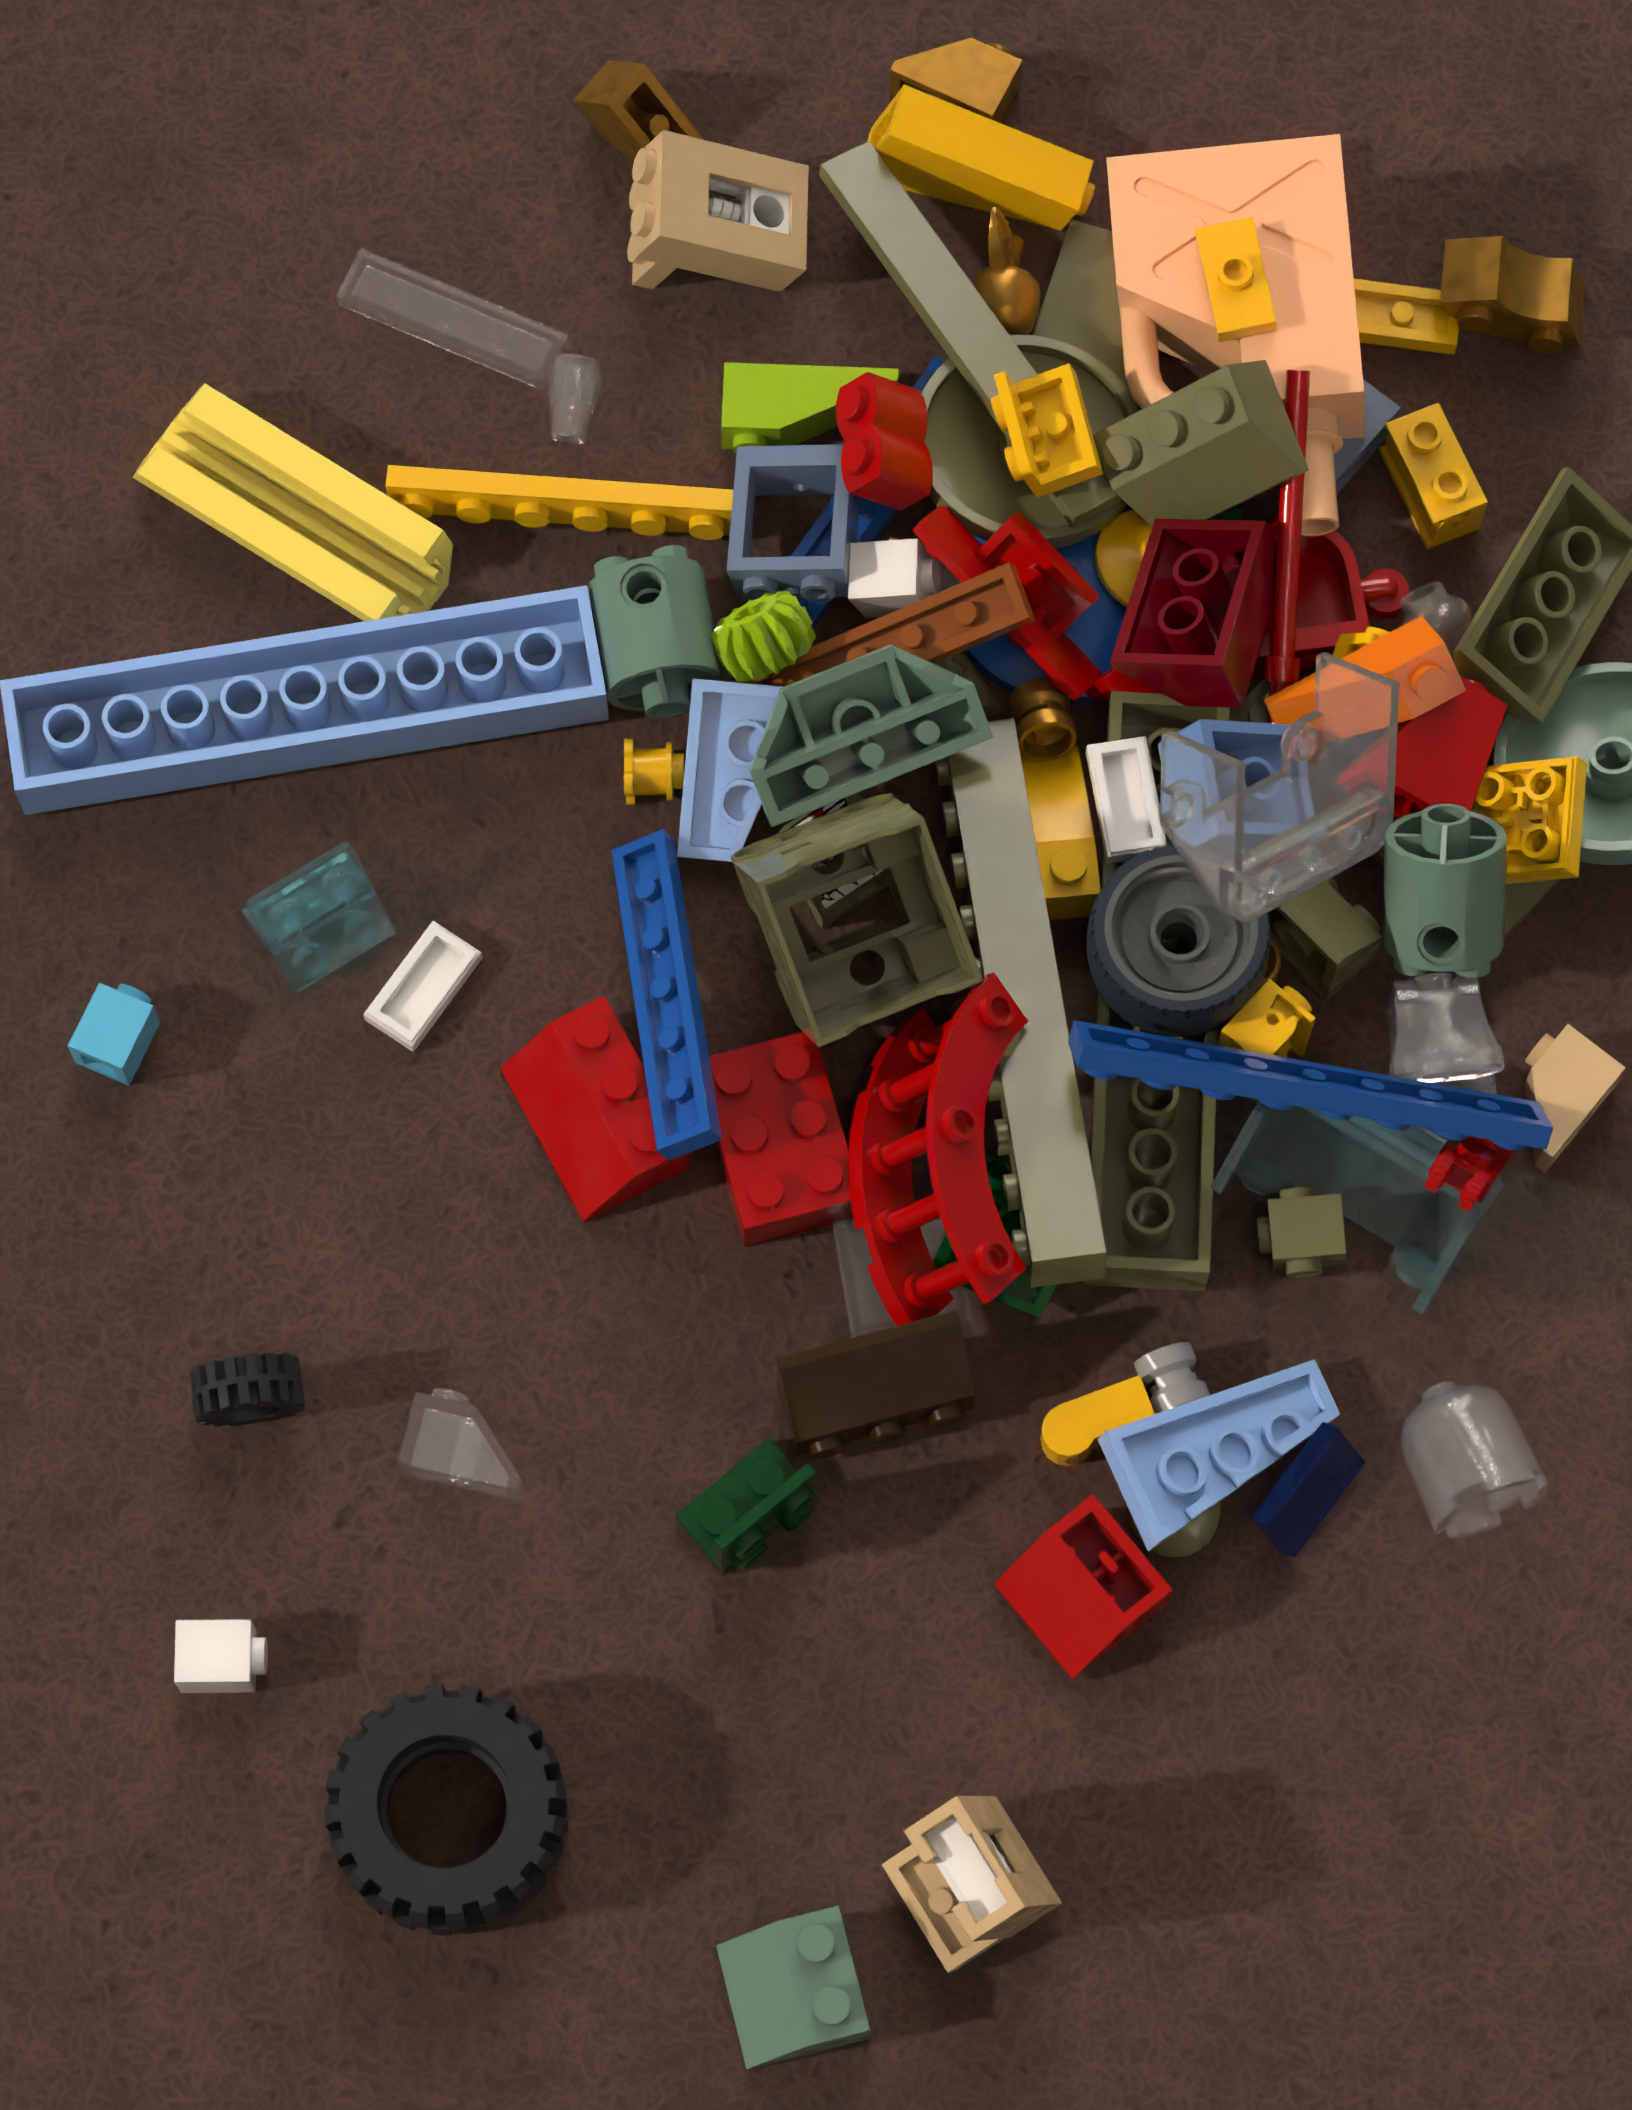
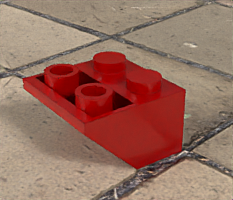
M1094 1494L1044 1532L994 1583L996 1589L1072 1681L1166 1607L1173 1591Z

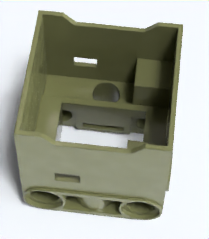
M880 794L861 800L748 845L731 855V860L749 908L758 917L777 968L774 974L791 1020L818 1047L843 1038L858 1027L935 996L954 993L983 981L924 817L914 811L908 803L904 804L899 801L893 794ZM834 856L832 861L824 867H811V864ZM884 870L899 914L903 917L885 923L883 920L818 945L816 946L817 951L807 955L789 907ZM865 950L874 951L876 963L871 973L865 977H852L850 964L854 956Z

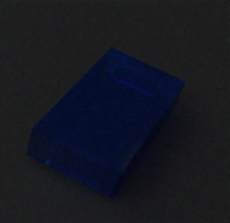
M1322 1422L1251 1519L1280 1552L1295 1558L1363 1467L1365 1460L1337 1427Z

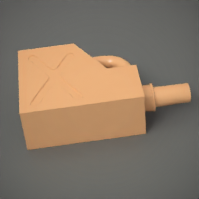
M1340 134L1107 157L1124 370L1133 400L1143 409L1174 393L1163 382L1159 367L1158 350L1211 373L1229 364L1266 360L1284 408L1287 370L1310 371L1305 460L1309 470L1305 472L1301 535L1320 536L1335 531L1339 527L1334 454L1341 450L1344 443L1342 439L1366 438L1364 383ZM1253 216L1276 317L1277 330L1218 342L1197 246L1195 228Z

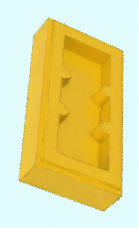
M1253 216L1195 228L1197 246L1218 342L1276 331V317Z

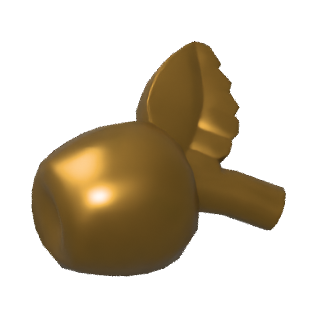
M992 207L988 236L990 267H986L972 278L971 283L1009 335H1029L1036 323L1039 312L1041 293L1039 283L1027 270L1019 268L1025 250L1024 240L1019 236L1012 235L1011 229L1008 227L1009 222L1005 219L1004 214L1000 212L1001 210L998 207Z

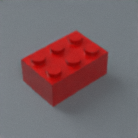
M804 1032L709 1056L722 1140L715 1143L745 1248L853 1219L848 1176L849 1150L819 1047Z

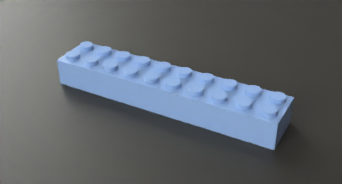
M587 585L0 680L14 789L25 815L609 720L607 696Z

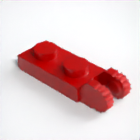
M1468 1136L1463 1141L1448 1139L1429 1169L1428 1174L1430 1175L1423 1187L1436 1193L1445 1183L1461 1192L1459 1195L1460 1201L1457 1206L1470 1212L1477 1201L1479 1203L1483 1202L1515 1151L1502 1148L1489 1139Z

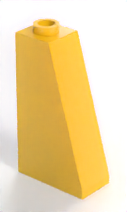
M905 84L871 127L867 142L870 141L904 190L988 212L991 211L992 207H998L1004 216L1061 231L1075 215L1082 217L1085 214L1095 189V185L1088 182L1093 160Z

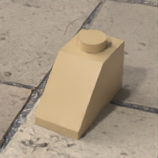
M1569 1024L1565 1026L1556 1039L1546 1033L1525 1060L1532 1067L1524 1083L1526 1100L1539 1102L1553 1126L1547 1150L1533 1147L1535 1166L1544 1173H1546L1617 1086L1626 1068Z

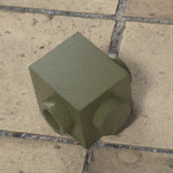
M1295 1187L1279 1191V1199H1268L1269 1217L1257 1218L1260 1254L1272 1253L1273 1270L1286 1269L1287 1277L1303 1278L1321 1275L1323 1273L1322 1266L1346 1264L1341 1193L1316 1195L1315 1188Z

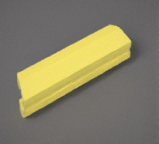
M203 384L174 418L132 477L363 621L429 611L448 586L453 543L443 529L207 384Z

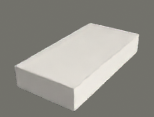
M1146 736L1087 745V762L1107 864L1131 860L1133 856L1139 855L1143 851H1150L1154 847H1164L1167 845Z
M432 921L363 1014L365 1021L414 1052L483 959L482 952L435 921Z

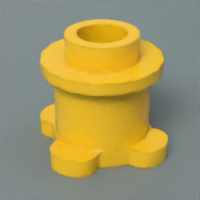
M624 739V795L626 796V805H635L637 795H666L667 801H673L674 789H683L685 754H673L672 742H666V748H634V739Z

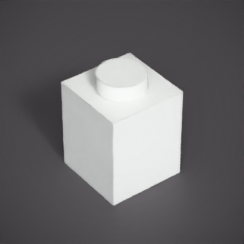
M918 538L850 543L848 600L865 618L882 617L940 592L942 586L940 562L933 559L927 553Z
M251 1619L176 1620L174 1683L181 1693L256 1692V1675H266L268 1648L266 1637H257V1630Z

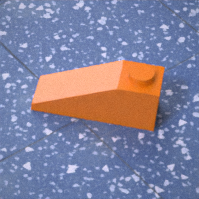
M1420 616L1263 701L1274 724L1296 725L1300 749L1414 719L1463 693L1466 689L1445 642L1428 622Z

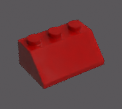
M605 995L549 1023L500 1067L503 1076L583 1223L691 1168L690 1153L668 1161L657 1151L645 1069Z

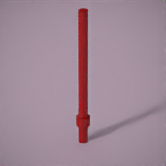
M1287 370L1285 410L1306 460L1310 371ZM1305 472L1280 484L1271 656H1265L1264 680L1269 681V697L1293 685V682H1298L1300 675V658H1295ZM1268 712V715H1267V723H1272V724H1274V722H1273V720H1272V718H1271V716H1270V714H1269V712Z

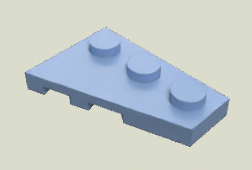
M693 678L677 857L732 862L731 855L744 847L762 805L749 769L780 688L785 686Z

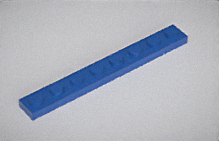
M1076 1020L1073 1021L1068 1039V1045L1077 1068L1099 1079L1112 1080L1117 1075L1141 1079L1145 1084L1162 1090H1172L1178 1085L1200 1089L1204 1094L1220 1100H1232L1235 1098V1095L1258 1099L1262 1104L1277 1110H1291L1294 1106L1316 1109L1322 1115L1335 1120L1345 1121L1350 1120L1352 1116L1374 1119L1380 1125L1393 1130L1404 1131L1408 1130L1410 1126L1431 1129L1444 1138L1456 1141L1466 1140L1468 1136L1489 1139L1502 1148L1514 1151L1523 1150L1525 1146L1547 1150L1553 1131L1551 1122L1537 1101Z

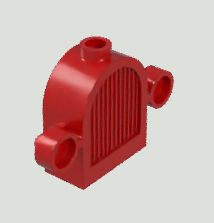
M1279 514L1271 517L1267 522L1276 545ZM1336 530L1320 536L1301 535L1295 658H1300V670L1328 666L1340 634L1364 632L1366 627H1370L1367 613L1374 618L1382 620L1395 618L1405 609L1408 600V582L1402 574L1393 569H1378L1370 573L1366 579L1360 580L1354 552L1348 542ZM1274 602L1251 677L1264 676L1265 656H1271Z

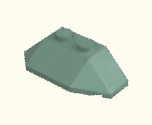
M890 644L780 688L749 771L771 827H774L994 737L975 685L971 680Z

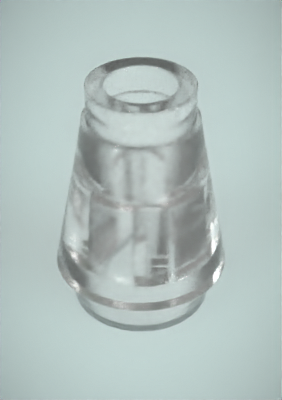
M562 354L555 357L554 367L547 370L550 426L552 427L551 439L573 444L585 442L586 432L588 431L605 380L604 376L600 374L601 363L598 360L581 355Z

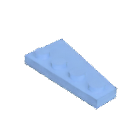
M1314 1359L1108 1430L1098 1439V1442L1149 1552L1330 1424L1340 1415V1412Z

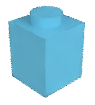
M99 982L68 1044L75 1063L129 1086L160 1025L154 1005L150 1004L152 999L144 992L126 984H119L116 990Z

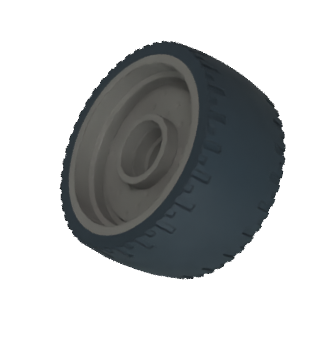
M1176 844V846L1165 845L1164 847H1154L1153 850H1146L1139 855L1133 856L1130 861L1127 860L1115 870L1113 875L1107 880L1096 898L1089 918L1087 958L1092 978L1101 997L1105 999L1107 1005L1117 1015L1119 1014L1124 1021L1155 1035L1162 1034L1167 1037L1186 1035V1037L1203 1034L1205 1031H1212L1224 1025L1253 997L1263 978L1269 959L1271 944L1270 922L1266 905L1255 883L1253 884L1251 877L1241 867L1236 866L1234 861L1227 859L1222 854H1217L1216 851L1207 850L1201 846L1193 847L1194 845L1189 844L1188 846ZM1179 937L1186 940L1193 950L1187 954H1174L1167 951L1161 943L1166 939Z

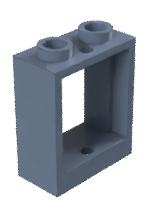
M843 444L737 446L727 573L737 599L755 600L766 593L775 594L779 591H789L796 598H805L813 602H827L835 597H848L850 543H856L860 497L849 493L843 481L840 461ZM834 494L830 556L750 557L755 496Z

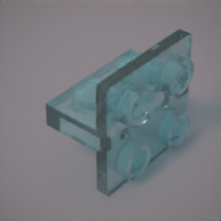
M348 842L340 843L249 898L246 902L247 907L241 910L250 928L273 955L287 984L296 993L391 937L395 932L354 848Z

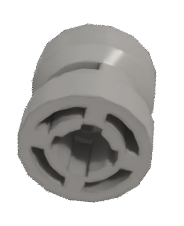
M1179 1342L1161 1347L1140 1357L1134 1363L1137 1374L1140 1375L1142 1382L1148 1386H1153L1150 1389L1152 1394L1150 1402L1155 1414L1210 1395L1205 1381L1198 1379L1195 1372H1191L1197 1363V1358L1190 1342Z

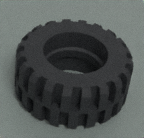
M444 1684L425 1686L424 1694L409 1697L407 1691L389 1698L392 1704L390 1707L379 1714L372 1709L359 1721L362 1728L355 1737L350 1738L346 1736L337 1751L340 1760L336 1770H329L325 1787L329 1794L328 1806L324 1807L325 1826L329 1831L330 1846L338 1864L353 1889L359 1892L371 1908L380 1915L383 1913L395 1920L397 1925L415 1931L416 1927L429 1929L432 1935L451 1936L452 1930L468 1929L470 1934L488 1929L487 1923L502 1916L507 1921L521 1911L520 1905L529 1896L532 1895L536 1898L547 1885L546 1877L552 1866H558L564 1851L562 1843L564 1834L568 1831L569 1822L567 1791L561 1768L552 1746L548 1745L543 1737L542 1730L529 1716L524 1718L516 1711L513 1703L499 1695L495 1699L484 1696L481 1688L462 1685L460 1691H446ZM441 1753H462L470 1755L486 1764L500 1780L507 1802L505 1824L496 1843L478 1859L452 1868L430 1867L407 1855L395 1841L388 1818L390 1796L398 1779L417 1762Z

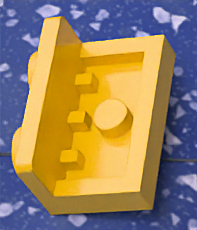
M1070 363L1017 383L1012 381L1006 371L994 375L999 395L991 397V404L1001 430H1008L1012 446L1005 448L1004 453L1009 470L1016 482L1024 480L1035 496L1039 498L1103 474L1078 378Z

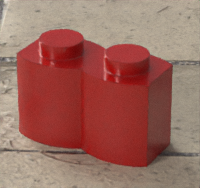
M866 372L840 387L835 409L838 428L845 440L840 461L843 481L848 492L900 511L929 496L933 481V464L930 451L924 443L927 433L928 415L926 403L921 392L871 372Z

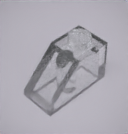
M434 1388L432 1395L416 1392L398 1459L402 1476L521 1503L524 1493L521 1477L477 1406L468 1404L469 1397L443 1388Z

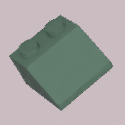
M839 1906L779 1920L716 1945L746 2070L870 2039V2027Z

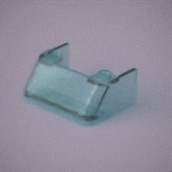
M1259 1102L1251 1112L1210 1188L1221 1194L1238 1175L1240 1182L1246 1188L1260 1195L1267 1196L1272 1192L1279 1193V1191L1288 1189L1291 1185L1294 1187L1315 1188L1316 1195L1341 1193L1343 1216L1395 1246L1390 1257L1393 1264L1397 1267L1396 1273L1405 1283L1422 1289L1412 1309L1423 1314L1449 1277L1493 1205L1504 1183L1499 1176L1483 1202L1479 1203L1477 1201L1471 1211L1467 1212L1457 1206L1460 1201L1459 1195L1461 1192L1445 1183L1436 1193L1423 1187L1430 1175L1428 1174L1429 1169L1447 1140L1432 1131L1410 1126L1408 1130L1404 1131L1393 1130L1380 1125L1374 1119L1352 1116L1350 1120H1335L1322 1115L1316 1109L1294 1106L1291 1110H1277Z

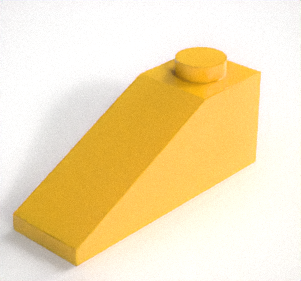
M1074 746L1063 757L1052 761L1031 760L1022 755L1020 751L1049 920L1088 917L1091 915L1093 905L1101 891L1095 836L1078 746Z

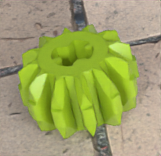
M779 591L775 594L766 593L755 600L749 599L740 608L732 609L729 616L719 620L710 637L715 646L714 652L722 667L725 666L730 676L734 677L737 682H748L752 679L760 681L772 673L778 674L786 666L794 665L798 657L808 653L816 635L811 626L813 622L806 608L800 605L796 596H792L789 591Z

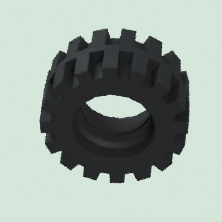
M253 1353L245 1354L243 1357L231 1356L225 1357L221 1361L213 1360L206 1362V1365H198L194 1370L190 1371L195 1419L197 1423L200 1422V1425L212 1424V1427L229 1425L233 1427L247 1423L255 1424L261 1423V1421L280 1420V1417L296 1415V1412L303 1411L305 1407L300 1361L296 1355L291 1356L287 1353L256 1355Z

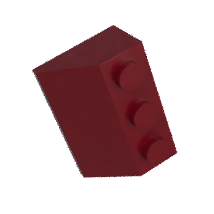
M1155 519L1110 660L1113 669L1185 706L1242 708L1274 602L1277 545L1267 522L1255 520Z

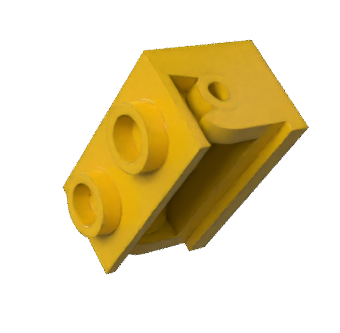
M1439 402L1385 423L1388 434L1385 445L1379 447V453L1426 549L1480 529L1488 501Z
M1269 979L1224 1026L1220 1033L1218 1046L1286 1058L1287 1052L1292 1049L1302 1057L1306 1051L1316 1017L1310 1013L1312 1011L1310 1004L1298 991L1289 986H1284L1282 989ZM1251 1098L1257 1104L1260 1102L1258 1099Z

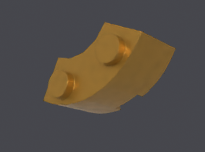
M1503 236L1445 240L1440 303L1451 316L1458 320L1457 324L1460 328L1472 332H1482L1509 341L1528 343L1529 349L1538 353H1555L1560 351L1562 347L1581 346L1585 282L1572 258H1549L1529 254L1511 246Z

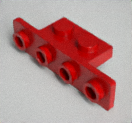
M940 505L913 528V532L923 542L927 553L936 561L943 563L961 583L1006 563L1016 566L1035 621L1006 633V636L1014 645L1024 649L1044 670L1046 678L1056 689L1064 692L1072 701H1077L1092 687V684L1100 679L1103 675L1102 672L1064 633L1100 598V595L1020 511L1011 516L983 545L944 505Z

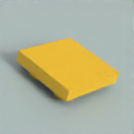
M1578 756L1486 766L1471 811L1492 818L1504 828L1507 837L1506 884L1579 877L1587 762Z

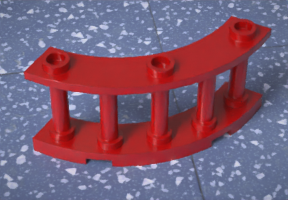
M995 972L988 974L968 994L951 1020L937 1027L924 1008L909 1014L891 1032L876 1053L871 1063L874 1069L866 1091L859 1093L856 1100L850 1129L848 1152L849 1193L856 1231L864 1229L868 1249L874 1262L868 1265L867 1268L872 1282L896 1326L936 1316L954 1300L949 1291L969 1282L983 1305L991 1302L1026 1269L1000 1219L993 1199L985 1160L984 1121L989 1088L1004 1051L1015 1035L1028 1023V1020ZM928 1097L926 1126L916 1131L923 1105ZM927 1153L934 1193L915 1202L912 1160ZM941 1218L957 1261L936 1269L923 1238L921 1226Z

